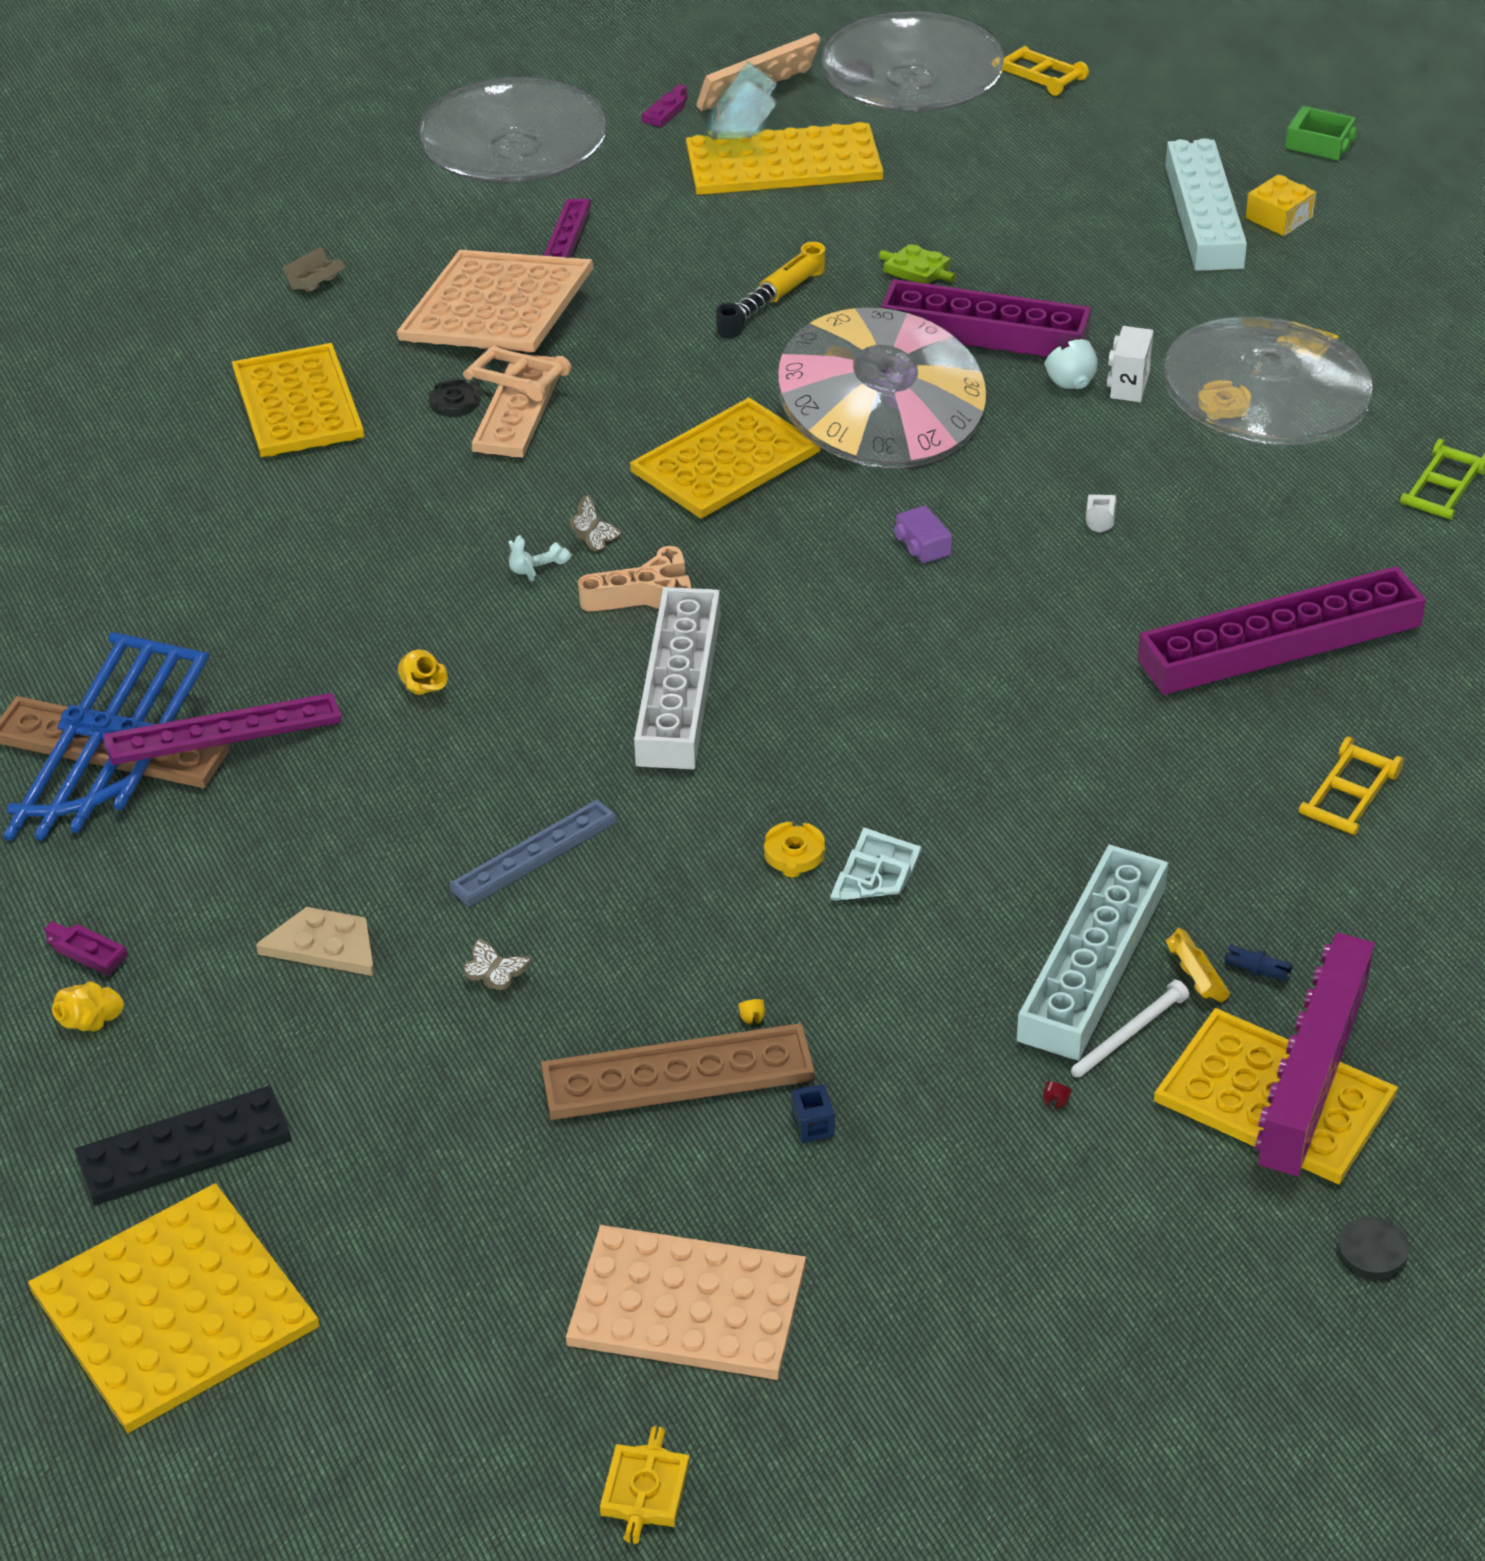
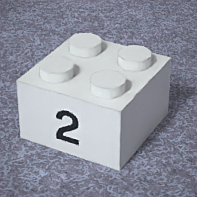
M1123 326L1120 336L1115 335L1113 350L1110 351L1108 365L1112 366L1107 378V387H1111L1110 398L1136 402L1142 401L1150 374L1154 330Z

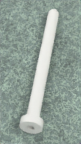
M1173 980L1167 985V992L1076 1063L1071 1069V1074L1075 1078L1082 1077L1173 1003L1184 1002L1189 997L1187 987L1181 981Z

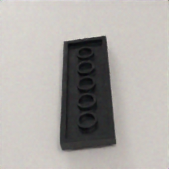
M269 1085L77 1147L75 1151L93 1205H97L292 1141L273 1089Z

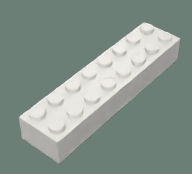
M663 587L634 738L636 766L695 769L721 617L720 590Z

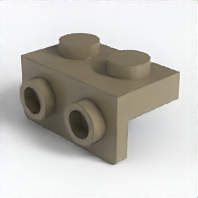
M322 247L316 248L283 267L292 290L305 289L306 292L318 288L319 283L323 280L329 281L338 276L337 272L345 269L342 259L328 260Z

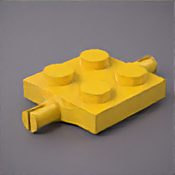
M657 1426L650 1429L647 1445L633 1447L616 1444L600 1504V1516L628 1521L623 1537L628 1543H631L632 1537L633 1544L639 1543L643 1524L675 1527L690 1465V1457L686 1454L673 1453L662 1448L664 1436L666 1435V1430L662 1427H659L658 1434Z

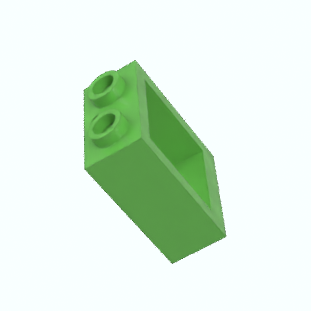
M1302 106L1287 128L1285 148L1340 160L1344 152H1348L1351 141H1355L1357 137L1356 117Z

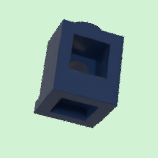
M825 1084L792 1090L791 1108L800 1132L801 1143L833 1137L835 1132V1113Z

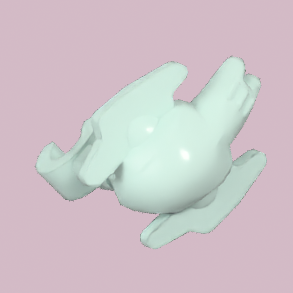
M521 535L516 537L514 543L511 540L508 541L511 549L509 556L511 570L520 575L527 574L530 581H534V576H536L533 566H541L553 561L563 564L572 555L565 547L562 548L555 542L550 547L549 552L531 556L524 551L525 540Z

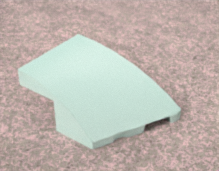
M863 827L855 849H852L843 872L839 874L830 899L836 901L900 894L918 862L922 847Z

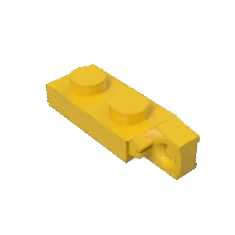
M1177 928L1166 939L1170 952L1180 957L1182 960L1180 962L1181 968L1193 977L1196 982L1194 988L1205 999L1210 997L1223 1003L1230 996L1229 990L1204 952L1195 946L1185 930Z

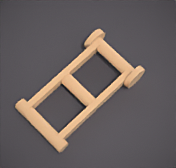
M492 345L463 372V376L467 380L477 378L524 390L532 400L541 401L545 397V389L559 375H568L572 367L570 362L563 356H556L552 361L500 349L499 346ZM493 358L514 363L504 374L483 369ZM525 367L547 371L538 382L516 377Z

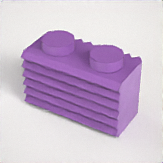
M927 505L896 515V525H894L896 538L899 541L903 540L907 545L909 553L912 556L916 555L923 564L951 554V532L943 526V523L935 517V514L927 508Z

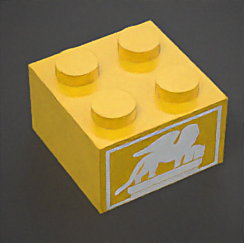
M1277 174L1248 193L1245 218L1285 236L1313 218L1317 192Z

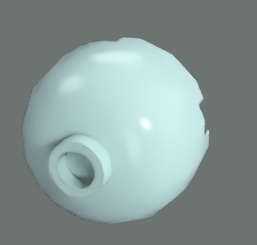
M1080 339L1068 342L1070 347L1063 350L1061 347L1056 348L1045 360V367L1049 377L1061 388L1082 389L1090 383V380H1092L1097 372L1098 358L1094 348L1089 341Z

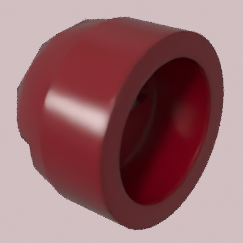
M1047 1081L1043 1090V1100L1047 1106H1049L1051 1100L1057 1101L1055 1109L1062 1108L1069 1101L1072 1090L1062 1084Z

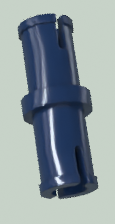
M1233 944L1229 945L1227 950L1231 952H1226L1225 964L1249 970L1255 976L1262 974L1285 983L1290 979L1287 973H1292L1293 963L1266 956L1264 951L1258 950L1256 953Z

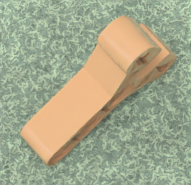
M665 546L658 550L657 556L641 567L582 576L578 580L580 607L589 612L648 605L659 609L663 587L691 588L689 576H685V562L681 550L675 546Z

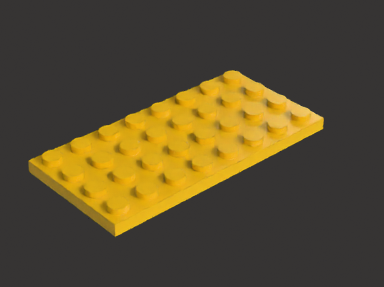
M856 122L849 125L833 124L824 127L809 126L808 128H786L785 130L774 131L766 129L761 132L742 131L736 134L719 133L712 136L695 135L686 138V148L696 195L883 180V168L869 123Z

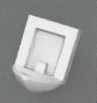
M1088 495L1086 524L1091 530L1100 533L1114 526L1117 504L1116 495Z

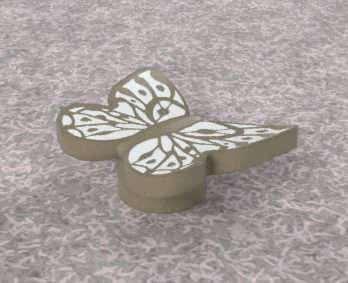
M589 494L582 498L578 506V513L570 519L571 528L575 531L577 537L582 541H586L587 546L594 552L603 550L605 542H610L621 534V530L617 527L600 521Z
M479 938L476 940L472 950L473 960L466 962L463 968L464 974L468 979L474 981L483 979L484 985L488 988L504 990L511 985L512 977L520 975L529 967L531 957H498L495 950L486 941Z

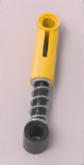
M818 242L803 244L800 254L762 280L760 287L756 288L754 292L749 293L746 298H742L739 303L719 305L716 308L717 334L724 338L739 336L742 331L741 325L745 323L747 318L751 317L752 312H758V307L764 308L765 302L778 301L810 276L823 274L825 272V246Z

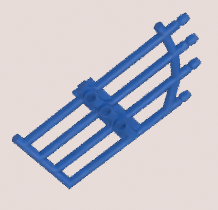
M111 632L108 640L109 643L115 644L79 706L70 705L62 713L61 721L57 728L64 732L21 804L9 803L7 813L14 816L4 832V839L12 841L28 816L43 817L41 825L38 826L35 832V838L42 841L47 837L50 832L49 829L52 828L58 816L77 812L76 817L71 822L70 830L73 833H78L83 828L84 821L88 819L93 808L117 795L113 806L117 810H122L126 806L128 798L133 794L152 758L137 760L128 776L107 786L119 765H112L108 758L87 796L68 802L67 800L102 742L104 734L156 725L144 722V719L180 658L193 661L158 724L174 721L208 661L210 654ZM126 648L140 649V653L106 711L92 710L94 702ZM153 653L167 655L132 718L118 716V712ZM79 734L90 737L52 804L35 805L75 735Z

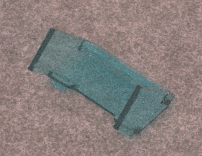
M747 61L708 114L705 135L712 140L750 138L752 135L757 137L764 127L762 122L777 104V101L769 96L777 83Z

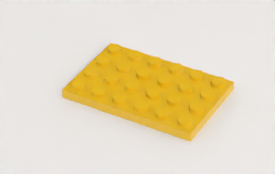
M332 343L232 361L233 372L260 457L276 456L281 453L301 451L317 446H327L342 441H353L364 437L363 426Z
M747 398L630 462V471L702 519L820 452V442L751 398Z
M1215 1008L1155 1091L1154 1101L1255 1147L1260 1129L1264 1130V1128L1258 1127L1263 1107L1271 1105L1268 1102V1096L1272 1083L1280 1081L1277 1078V1073L1282 1058L1287 1059L1289 1057L1286 1054L1289 1039ZM1340 1062L1302 1168L1340 1185L1395 1099L1398 1087Z

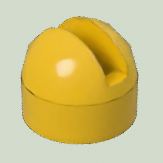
M752 999L738 1004L740 1016L745 1023L752 1025L754 1018L756 1024H759L764 1019V1000Z

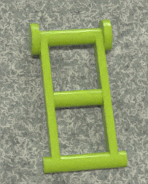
M1439 438L1433 449V460L1410 493L1402 494L1400 503L1452 520L1455 515L1453 508L1477 473L1485 475V454L1481 458L1445 446L1446 440ZM1445 457L1471 465L1462 481L1435 473ZM1427 482L1455 490L1445 506L1418 498Z

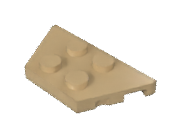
M306 907L256 945L258 955L369 976L374 974L365 917Z

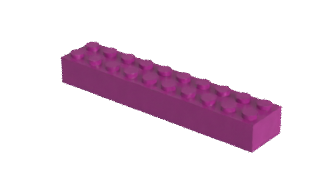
M1395 566L1142 632L1139 637L1137 660L1160 692L1165 695L1420 627L1422 625L1426 599L1401 569Z

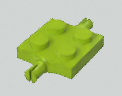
M908 244L898 253H892L884 249L879 252V259L886 261L883 268L885 273L924 284H929L937 279L953 283L956 279V273L946 271L950 267L951 258L943 256L939 252H931L914 244Z

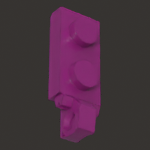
M678 84L673 88L672 92L664 94L641 114L642 122L662 128L685 108V102L688 98V87Z
M51 921L44 928L47 938L46 942L50 943L58 953L106 976H109L128 957L125 946L78 924L74 927L66 928Z

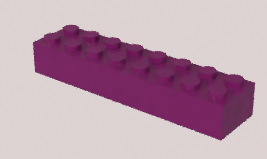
M896 279L892 280L881 305V308L897 310L921 317L953 335V337L940 340V342L987 347L992 350L1000 349L1015 353L1035 354L1041 357H1048L1058 347H1061L1062 350L1070 347L1068 343L1070 341L1087 340L1090 332L1091 307Z
M1336 932L1332 944H1325L1321 957V962L1324 965L1316 967L1312 985L1316 987L1313 989L1309 988L1304 1001V1008H1307V1010L1299 1012L1295 1025V1031H1298V1034H1291L1286 1049V1054L1289 1057L1287 1059L1282 1058L1277 1073V1078L1280 1081L1278 1083L1273 1082L1269 1092L1268 1102L1271 1105L1263 1107L1258 1127L1264 1128V1130L1260 1129L1255 1144V1149L1260 1150L1258 1165L1299 1177L1367 988L1375 942Z

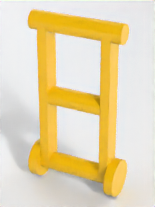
M1027 46L1021 47L994 64V68L997 71L1004 70L1047 86V90L1053 96L1061 94L1063 87L1073 80H1084L1089 76V69L1084 62L1079 61L1071 65L1029 50ZM1024 58L1037 63V65L1028 69L1014 62ZM1051 68L1066 75L1057 78L1042 74V72Z
M1347 736L1339 750L1338 758L1340 760L1309 804L1301 803L1298 813L1356 836L1360 828V824H1357L1386 780L1388 778L1392 780L1398 778L1404 765V758L1396 756L1394 760L1378 755L1355 746L1354 738ZM1352 758L1382 769L1369 789L1340 778V775ZM1331 788L1362 799L1348 820L1318 808Z

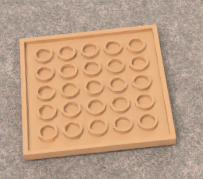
M459 250L398 329V339L412 343L424 342L435 345L447 344L481 349L497 345L500 349L535 352L593 270L592 259Z

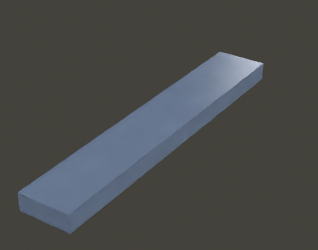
M597 799L450 882V891L465 905L470 907L617 823L616 814Z

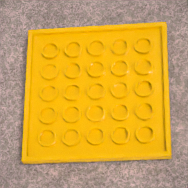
M216 1183L28 1281L30 1291L127 1434L320 1327L318 1317Z

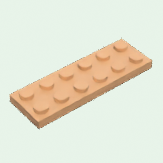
M814 33L706 75L696 106L701 112L709 108L714 109L719 104L734 101L739 96L751 94L757 89L769 87L777 81L787 80L792 75L808 71L811 68L821 39Z
M529 355L549 361H552L555 358L547 356ZM509 362V365H508L506 371H507L514 363H510V362ZM525 367L516 377L538 382L547 371ZM560 375L545 389V397L541 401L532 400L524 390L499 384L472 441V452L524 457Z

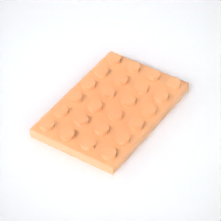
M600 1225L568 1328L566 1344L572 1347L779 1380L806 1268V1257Z

